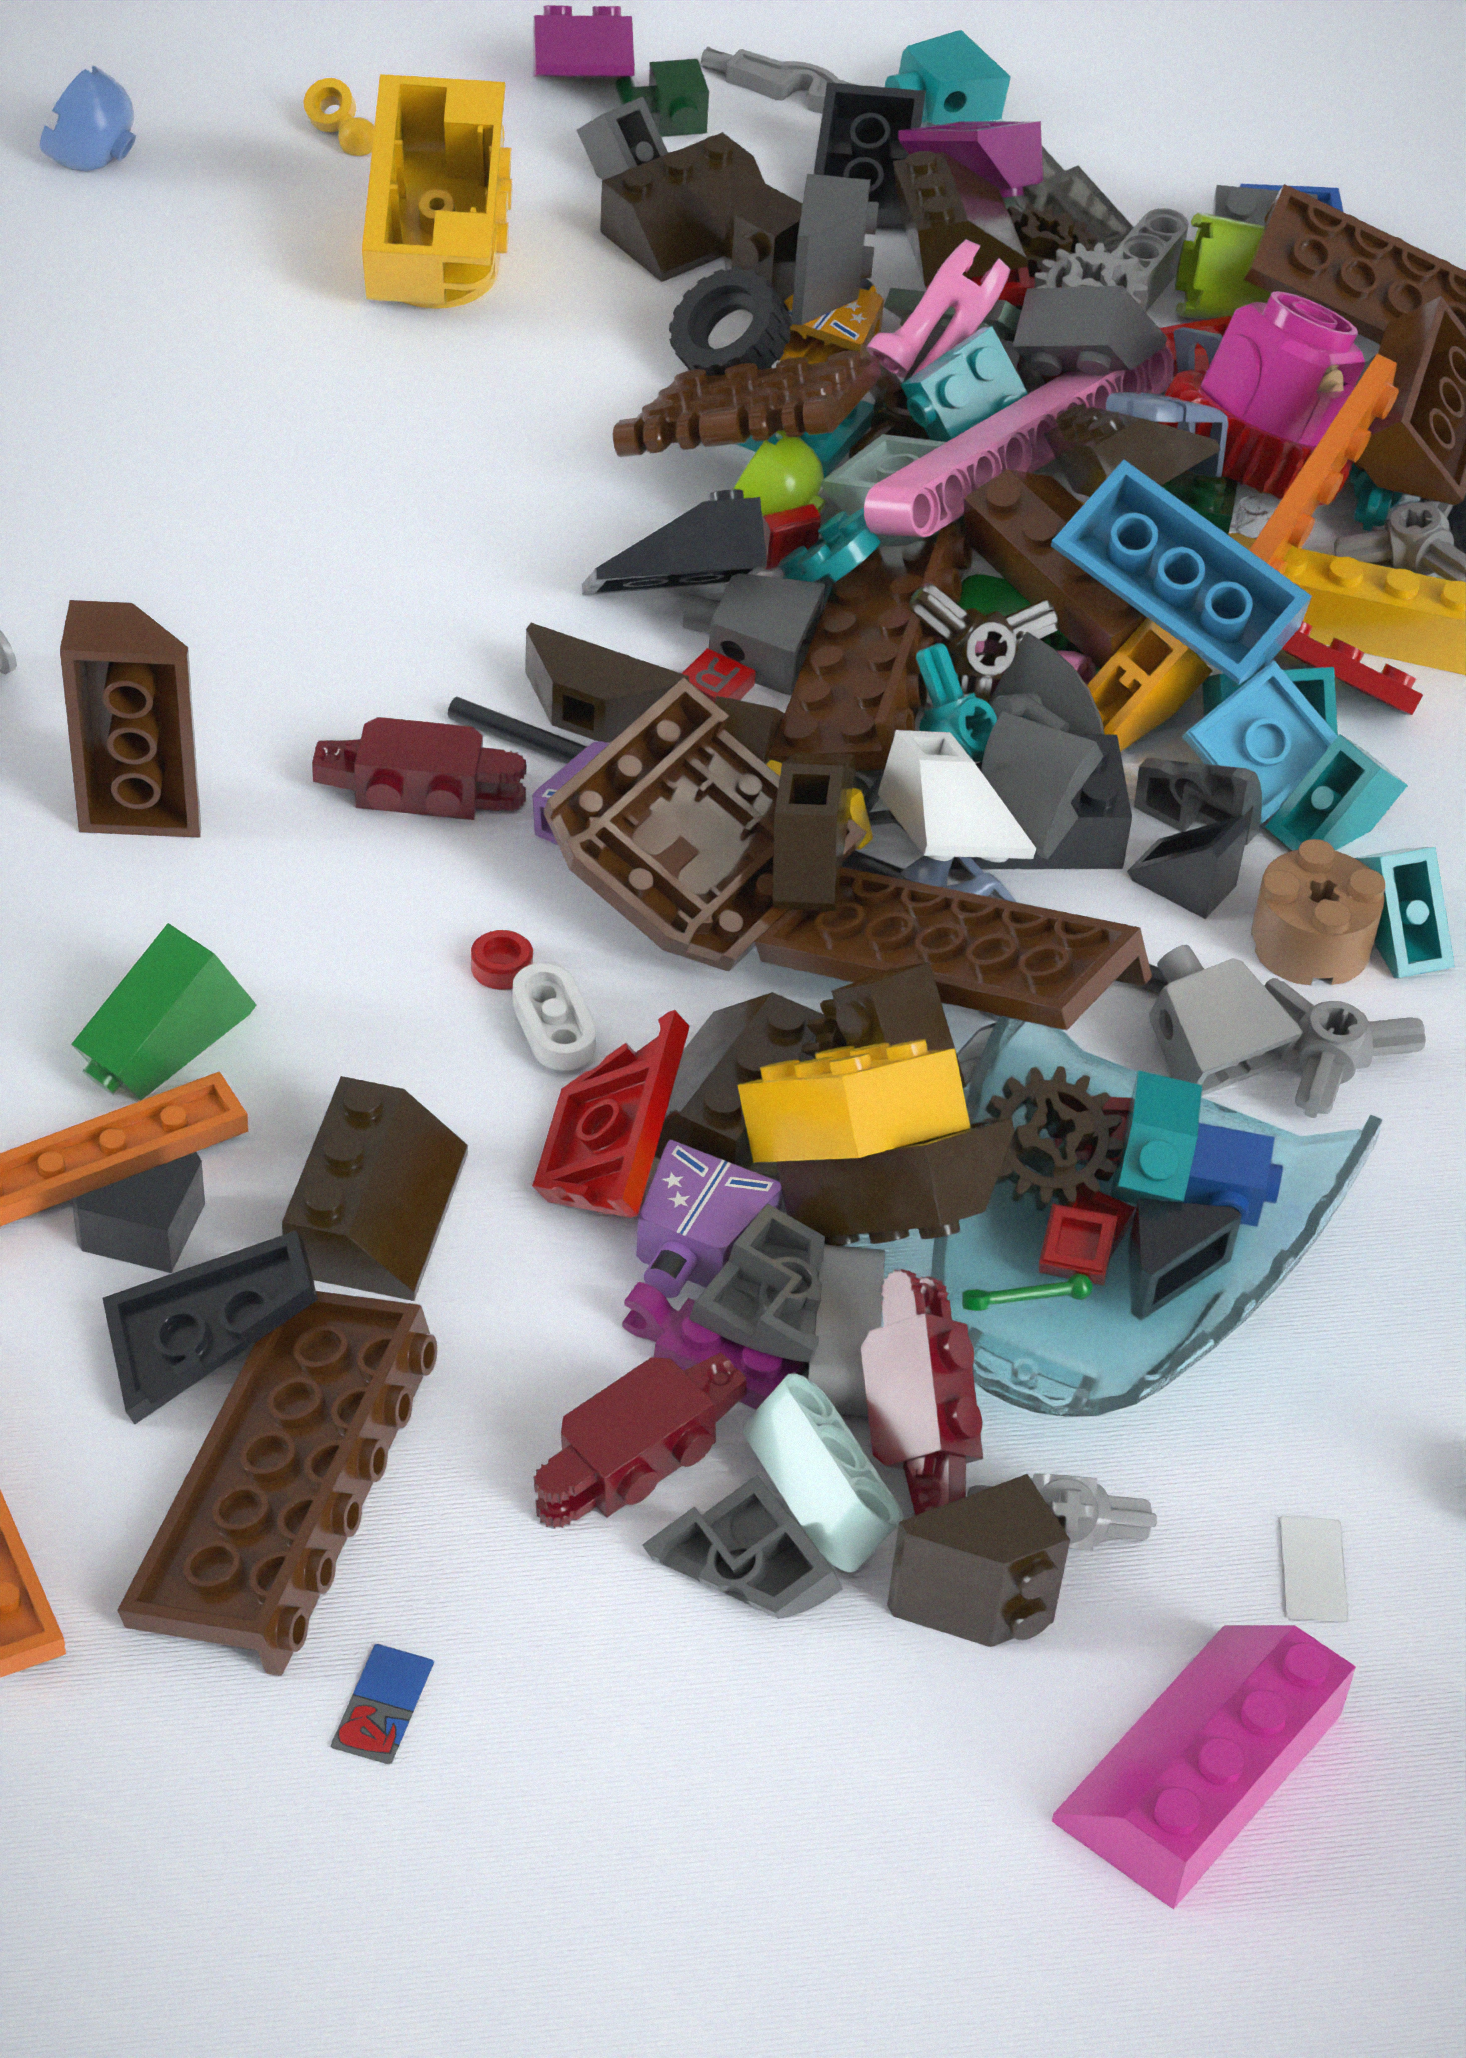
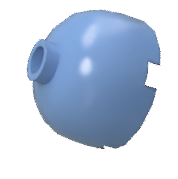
M92 66V73L87 69L81 71L56 102L52 111L59 115L54 131L46 125L44 126L39 146L44 154L73 170L91 171L104 167L113 158L119 161L123 160L130 152L136 140V135L130 132L135 118L133 104L125 88L97 66Z

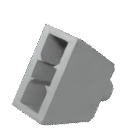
M1181 945L1166 953L1157 963L1158 968L1169 984L1161 990L1149 1013L1151 1026L1174 1079L1202 1085V1097L1281 1065L1286 1061L1303 1032L1243 961L1232 958L1204 969L1189 945Z

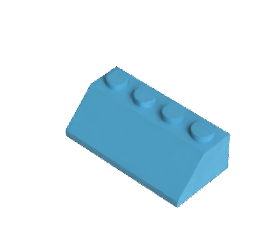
M1123 460L1051 542V547L1237 684H1241L1271 662L1300 628L1312 597L1126 460Z

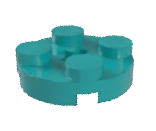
M864 508L856 511L851 516H848L846 511H842L830 518L819 528L818 532L822 536L820 540L808 549L805 546H800L779 562L778 568L784 574V579L814 582L821 577H831L836 582L865 560L879 546L881 541L877 537L878 535L872 533L867 527L864 518Z

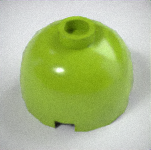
M784 430L776 431L777 444L774 445L767 440L762 443L746 466L734 489L743 490L744 498L760 497L762 517L814 504L819 513H821L826 503V500L818 496L824 479L822 463L815 451L801 438H788Z

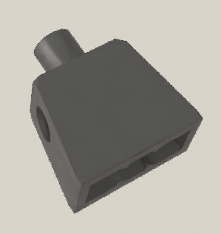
M738 573L731 577L720 601L691 594L684 610L683 628L709 634V649L756 670V684L783 694L792 695L823 612L825 584Z

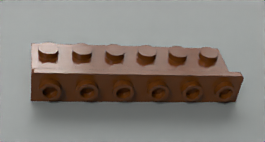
M1286 184L1282 186L1265 215L1264 222L1266 224L1245 275V281L1270 293L1275 291L1286 292L1322 305L1353 324L1358 330V335L1381 345L1388 322L1440 296L1466 329V270L1415 247L1399 237L1392 236L1369 225L1353 215L1346 214L1323 203L1307 193L1300 192Z
M958 519L940 529L936 543L917 541L909 545L877 547L859 565L833 583L769 754L770 760L783 763L794 752L851 754L856 757L855 771L884 770L896 730L915 731V719L918 710L924 707L927 701V688L916 656L920 650L940 644L942 637L913 614L908 606L914 592L925 583H932L953 602L960 601L962 594L961 580L965 569H970L972 566L973 549L969 535H962Z
M844 867L841 869L836 911L788 909L755 940L761 962L847 982H856L891 968L929 962L941 1003L1066 1031L1114 981L1144 986L1152 977L1140 927Z
M316 1291L317 1301L255 1342L117 1609L125 1628L257 1650L266 1674L283 1675L293 1652H298L306 1641L309 1618L320 1595L327 1593L332 1586L336 1571V1561L347 1538L354 1536L359 1528L362 1518V1506L373 1483L380 1481L385 1473L388 1451L399 1428H404L410 1420L413 1398L423 1377L428 1376L434 1369L438 1350L437 1340L434 1335L430 1334L421 1305Z

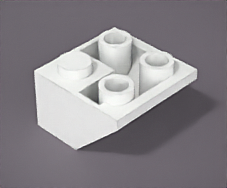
M896 730L878 795L924 856L940 861H948L954 857H980L991 862H1005L1008 858H1034L1036 847L979 768L951 733Z

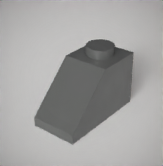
M643 97L607 111L576 130L596 175L602 180L620 174L629 168L650 162L668 153Z

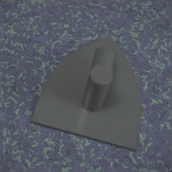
M1025 632L1012 663L1005 670L1002 680L998 683L989 701V705L994 710L997 720L1002 711L1074 735H1105L1102 718L1092 694L1073 665L1052 647L1031 633Z

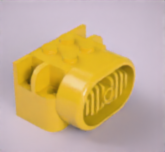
M380 74L362 243L367 300L404 302L423 308H451L480 298L494 285L498 276L500 254L508 253L509 222H507V213L512 207L513 179L510 178L512 148L504 147L503 112L505 82Z

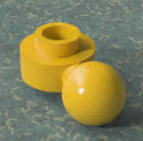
M324 78L313 83L306 91L303 101L305 112L312 125L323 132L339 131V144L347 154L353 156L370 154L373 145L374 125L365 118L355 117L356 102L349 87L343 81L336 78ZM332 105L339 106L336 112L325 114L328 107Z

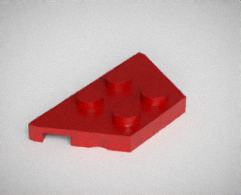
M676 1010L667 1012L658 1019L660 1025L659 1036L637 1052L626 1042L606 1056L597 1067L590 1071H585L561 1089L532 1187L547 1202L628 1218L638 1216L690 1025Z

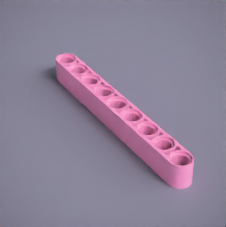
M1165 345L1163 349L1129 371H1109L1108 374L1101 376L1091 375L1083 371H1067L876 483L869 490L865 498L864 518L867 527L876 535L927 537L964 515V497L1005 470L1012 469L1032 473L1054 460L1055 456L1044 434L1058 426L1055 419L1065 411L1081 404H1085L1087 408L1091 406L1106 410L1107 398L1111 393L1134 392L1141 394V392L1161 394L1169 387L1173 377L1174 363L1171 351Z

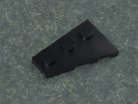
M297 1230L102 1298L125 1412L134 1425L318 1300L305 1244Z

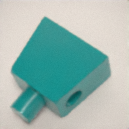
M958 30L908 45L902 52L898 74L888 76L885 81V87L926 91L927 122L932 124L960 121H992L1002 119L1011 76L962 30Z

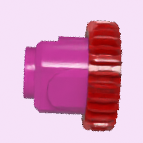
M1272 292L1267 303L1253 302L1236 309L1207 372L1203 369L1199 371L1190 369L1177 373L1167 388L1165 396L1210 406L1222 411L1228 419L1222 477L1232 478L1238 481L1241 486L1245 484L1255 488L1260 494L1266 492L1281 500L1354 390L1362 373L1365 360L1361 350L1353 343L1358 330L1342 316L1313 301L1286 292ZM1157 422L1178 428V422ZM1195 422V434L1209 438L1213 422ZM1349 459L1339 472L1343 474V480L1332 501L1341 492L1352 469L1353 461Z

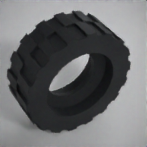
M732 267L730 270L720 269L714 271V274L707 278L704 276L697 281V284L691 290L688 289L682 296V301L679 305H676L673 311L674 317L669 324L671 347L689 371L702 369L706 371L707 376L725 374L727 368L746 363L756 364L757 370L770 369L783 356L785 345L789 344L791 337L789 330L792 326V318L787 313L789 311L787 305L768 280L750 268L748 270H743L741 267ZM746 308L751 311L753 319L741 337L722 348L714 349L709 345L708 338L710 333L720 320L740 309Z

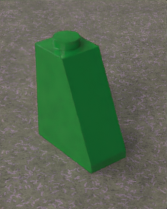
M167 923L71 1045L88 1062L82 1072L93 1082L112 1095L121 1087L141 1101L248 1017L257 1004L215 953Z

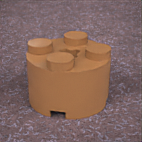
M1317 839L1306 840L1300 844L1299 849L1287 852L1274 859L1263 873L1251 927V936L1253 935L1256 943L1254 951L1259 961L1275 975L1302 985L1311 986L1313 978H1333L1331 985L1345 983L1357 977L1369 963L1384 905L1385 880L1383 876L1377 871L1369 869L1359 860L1335 851L1328 842Z

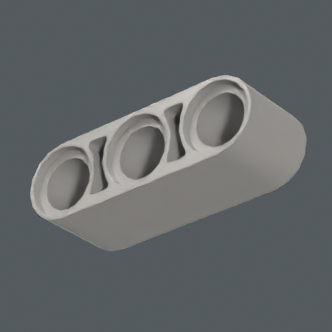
M1168 208L1150 210L1117 247L1124 249V261L1137 258L1139 260V271H1146L1148 274L1147 308L1143 309L1145 312L1149 310L1177 274L1183 241L1187 238L1189 223L1188 219L1176 210Z
M824 1244V1258L819 1270L822 1293L821 1303L817 1311L815 1334L819 1336V1344L815 1355L808 1362L807 1379L826 1394L840 1415L868 1417L861 1346L870 1330L881 1327V1301H883V1296L880 1294L883 1291L881 1286L884 1284L885 1250Z

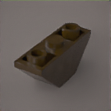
M532 622L526 628L525 673L551 725L598 742H612L683 677L689 681V676Z
M794 752L782 763L774 815V908L836 911L856 767L855 755Z

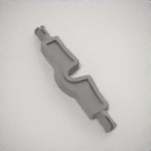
M707 46L701 56V66L726 73L727 83L752 90L777 101L786 99L797 90H807L805 104L808 110L820 114L823 113L827 82L853 84L840 80L829 70L811 63L779 61L744 49H739L732 55Z

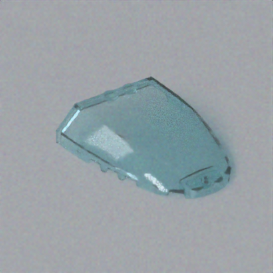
M999 1016L971 1080L969 1096L966 1102L969 1122H981L983 1119L993 1118L985 1110L992 1095L1005 1098L1002 1088L1006 1080L1011 1076L1025 1086V1077L1032 1067H1038L1044 1080H1051L1057 1067L1062 1066L1065 1067L1067 1083L1075 1085L1084 1074L1090 1077L1089 1087L1086 1091L1090 1096L1107 1092L1111 1097L1128 1098L1132 1097L1137 1072L1083 1051L1062 1029ZM1201 1097L1199 1123L1275 1137L1271 1163L1283 1165L1276 1204L1264 1202L1258 1227L1244 1224L1239 1225L1230 1262L1142 1321L1131 1314L1128 1243L1133 1222L1110 1259L1105 1286L1092 1283V1292L1086 1299L1076 1300L1069 1295L989 1305V1308L983 1311L964 1309L962 1307V1293L966 1290L979 1289L989 1292L1067 1282L1068 1278L1039 1273V1260L1052 1204L1060 1205L1058 1198L1051 1197L1044 1211H1039L1036 1209L1035 1195L1026 1192L1024 1197L1017 1203L1011 1200L1015 1184L1009 1179L995 1185L985 1212L959 1220L960 1232L934 1238L930 1277L943 1281L942 1284L947 1286L946 1292L949 1293L947 1300L950 1301L952 1320L967 1324L968 1335L974 1349V1362L972 1364L974 1382L987 1393L1011 1405L1034 1413L1062 1417L1102 1415L1136 1405L1162 1390L1208 1355L1242 1325L1285 1281L1320 1237L1346 1198L1378 1141L1383 1119L1370 1114L1367 1122L1360 1129L1299 1136ZM1025 1105L1018 1109L1011 1117L1014 1131L1017 1126L1026 1124L1024 1115L1027 1109ZM1042 1129L1039 1134L1040 1139L1050 1138L1047 1130ZM1076 1164V1172L1084 1168L1086 1164ZM1026 1166V1167H1027L1028 1169H1030L1031 1171H1033V1172H1035V1173H1037V1174H1040V1173H1038L1037 1171L1033 1170L1032 1168ZM1114 1174L1108 1182L1097 1179L1100 1192L1110 1196ZM1125 1202L1131 1206L1137 1207V1204Z

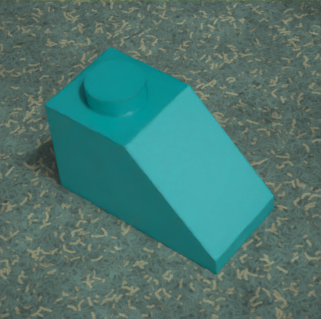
M1339 734L1267 823L1265 828L1292 851L1299 849L1302 842L1311 839L1328 842L1336 851L1371 832L1408 785L1368 751Z
M1436 846L1404 848L1356 857L1355 859L1362 862L1369 869L1380 873L1385 880L1384 905L1374 944L1393 977L1403 978L1454 968L1455 963Z
M1138 1070L1122 1138L1124 1149L1118 1156L1117 1169L1110 1192L1111 1197L1132 1204H1137L1138 1199L1184 1202L1198 1138L1202 1085Z

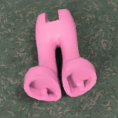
M965 240L942 264L920 303L903 326L895 333L879 332L871 339L866 347L867 351L871 356L878 355L879 363L891 373L901 378L905 377L941 316L949 307H954L955 313L950 323L926 358L913 373L915 375L977 330L998 300L1008 279L1010 268L998 258L992 269L985 273L980 282L982 284L978 286L962 274L964 271L967 273L971 267L973 257L979 250L980 245Z

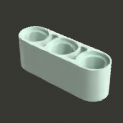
M788 1374L743 1424V1433L806 1535L823 1557L838 1569L846 1572H856L899 1525V1522L903 1520L902 1511L830 1399L817 1385L798 1374Z

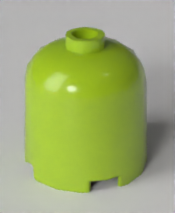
M1197 212L1191 220L1192 226L1198 227L1194 241L1184 240L1180 252L1175 290L1184 291L1185 297L1184 303L1178 302L1176 305V313L1183 317L1208 320L1225 316L1233 317L1236 309L1253 302L1267 303L1271 293L1244 280L1265 226Z

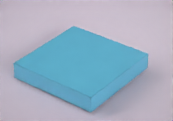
M1273 660L1181 737L1204 764L1246 768L1257 774L1262 790L1261 825L1280 809L1338 736Z

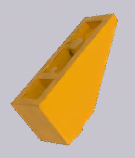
M1147 617L1087 684V687L1102 718L1104 734H1117L1121 752L1173 716L1213 670L1193 650Z

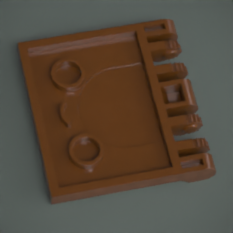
M851 350L830 355L827 358V362L809 364L807 357H794L776 363V368L757 370L756 364L746 363L727 368L725 374L707 376L706 371L702 369L677 374L674 377L675 381L667 388L658 392L659 396L652 403L643 406L642 412L636 418L622 419L615 424L613 428L615 452L619 457L642 455L646 451L650 454L661 453L672 443H679L682 450L694 449L701 443L705 447L745 443L751 435L755 441L769 440L776 431L782 430L785 431L788 438L802 436L805 432L809 435L832 433L882 377L878 355L860 357L859 351Z

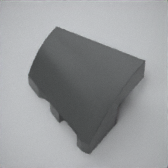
M1002 711L987 741L981 773L1034 844L1038 855L1049 859L1078 819V815L1070 802L1104 756L1096 741Z
M1146 758L1138 770L1134 808L1180 832L1186 831L1196 819L1209 825L1243 815L1249 824L1245 845H1248L1260 830L1262 790L1257 774L1246 768Z
M767 1203L734 1243L729 1261L694 1302L689 1319L720 1336L748 1348L776 1357L809 1362L815 1355L819 1344V1336L815 1334L817 1311L821 1303L822 1283L819 1280V1270L824 1258L825 1236Z
M758 1474L701 1515L694 1506L642 1544L652 1560L778 1619L807 1611L843 1590L833 1568L796 1520L788 1515Z

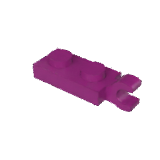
M637 1282L624 1300V1305L630 1308L631 1311L623 1320L622 1327L637 1337L656 1342L654 1357L671 1358L684 1371L721 1352L747 1378V1394L739 1402L755 1410L759 1408L788 1374L802 1376L806 1370L807 1362L776 1357L748 1348L690 1320L695 1300L689 1297L680 1310L677 1311L658 1289L649 1284Z

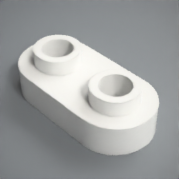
M536 963L520 970L513 980L512 1004L535 1058L544 1066L561 1071L574 1070L586 1065L595 1053L596 1026L573 975L565 968L552 963Z

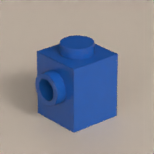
M1199 1123L1198 1138L1183 1203L1233 1207L1242 1214L1240 1224L1258 1227L1264 1202L1276 1204L1282 1179L1283 1165L1271 1163L1275 1137Z

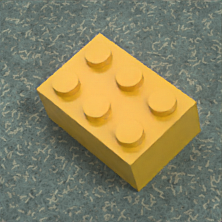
M926 1039L891 1046L889 1043H881L854 1049V1046L826 1050L816 1053V1059L799 1063L797 1059L760 1067L762 1079L737 1085L753 1163L860 1158L971 1128L955 1048L928 1051Z

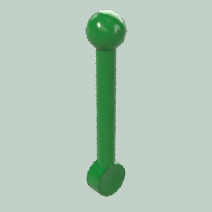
M1075 1274L1067 1282L989 1292L970 1289L962 1293V1307L970 1311H983L988 1309L989 1305L1069 1295L1076 1300H1083L1091 1294L1093 1286L1088 1276Z

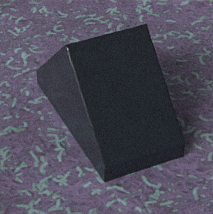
M1241 815L1159 838L1127 870V873L1133 882L1206 919L1237 886L1249 824L1245 817Z
M197 1152L72 1198L76 1240L81 1250L172 1273L205 1206L202 1160Z
M1138 1199L1128 1243L1131 1314L1142 1321L1230 1262L1242 1214L1233 1207Z

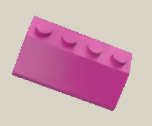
M1224 1625L1053 1813L1052 1822L1174 1910L1341 1716L1356 1666L1295 1625Z

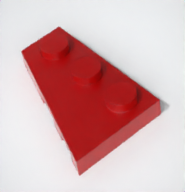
M1302 621L1300 628L1283 646L1282 650L1288 655L1312 668L1334 667L1335 677L1341 682L1407 715H1413L1423 694L1412 689L1416 678L1389 664H1385L1380 673L1360 663L1365 654L1363 651L1335 637L1329 647L1309 637L1313 626Z

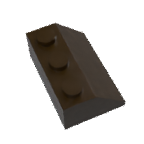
M723 132L712 135L702 141L677 151L669 152L662 157L640 166L629 168L620 174L602 180L600 232L659 281L664 282L724 256L729 171L736 167L764 183L765 181L755 157Z
M919 151L910 154L906 159L893 161L900 217L925 287L930 285L945 260L965 240L980 245L979 250L973 257L971 267L967 273L964 271L962 274L966 278L985 275V273L992 269L998 258L1010 270L1027 267L1025 253L998 187L945 152Z
M1085 404L1075 406L1059 415L1055 419L1058 426L1044 434L1073 492L1087 497H1091L1123 460H1126L1161 486L1221 450L1215 439L1119 412L1091 406L1087 408Z
M774 992L713 1011L683 1050L656 1148L655 1158L661 1159L668 1141L673 1140L749 1170L753 1165V1159L737 1085L762 1079L760 1067L797 1059L799 1063L813 1060L814 1057L801 1052L802 1045L815 1043L816 1035L806 1025L808 1020L825 1018V1016Z
M340 1076L282 1220V1235L297 1230L305 1244L313 1280L415 1301L468 1155V1145L404 1088Z
M1012 1118L970 1123V1129L860 1158L778 1161L776 1164L786 1213L788 1216L825 1236V1245L844 1246L860 1241V1234L865 1233L869 1235L870 1244L886 1243L909 1237V1229H919L920 1239H934L956 1234L961 1231L959 1220L986 1211L1014 1134Z

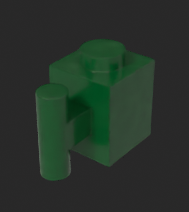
M698 58L650 62L649 86L636 87L633 79L628 76L621 77L616 81L615 88L621 106L643 97L661 137L707 134L709 89Z

